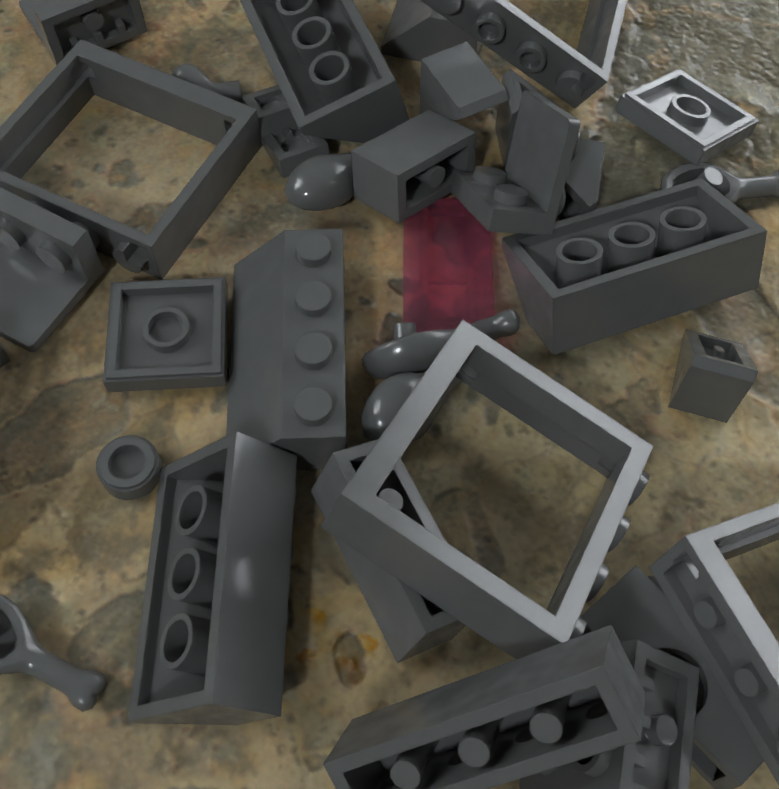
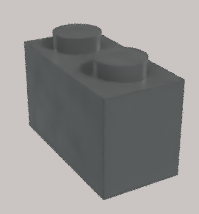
M428 109L351 150L354 198L397 223H401L451 193L454 171L474 172L476 132Z

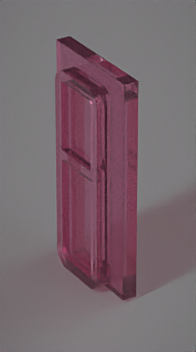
M441 198L404 220L403 323H415L416 332L418 333L437 329H454L458 327L462 320L470 324L494 316L491 232L455 198Z

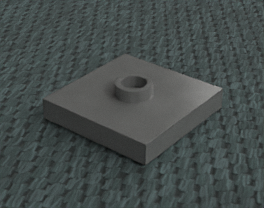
M680 69L621 95L615 109L617 113L696 166L751 136L758 123L756 117Z
M226 277L111 282L103 384L107 392L227 386L228 286Z

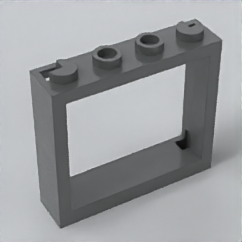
M421 0L573 108L578 107L608 82L627 0H590L578 47L575 50L508 0Z
M80 39L1 125L0 187L88 230L95 250L114 258L125 269L134 273L143 271L163 280L262 147L257 109ZM94 95L217 145L148 235L21 179Z
M462 320L345 486L320 527L513 658L518 659L583 635L586 621L579 616L585 602L591 601L596 596L608 577L609 567L604 565L603 561L607 552L612 551L618 545L628 530L630 519L624 516L627 506H630L640 496L649 481L650 475L643 471L653 449V445L465 320ZM454 377H457L607 477L606 483L547 609H544L376 495Z
M779 503L684 536L649 568L779 785V643L726 561L779 540Z

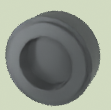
M136 435L118 437L109 442L98 455L96 461L98 478L107 492L118 499L135 500L142 498L153 491L159 483L160 470L162 468L161 459L153 444L143 437Z

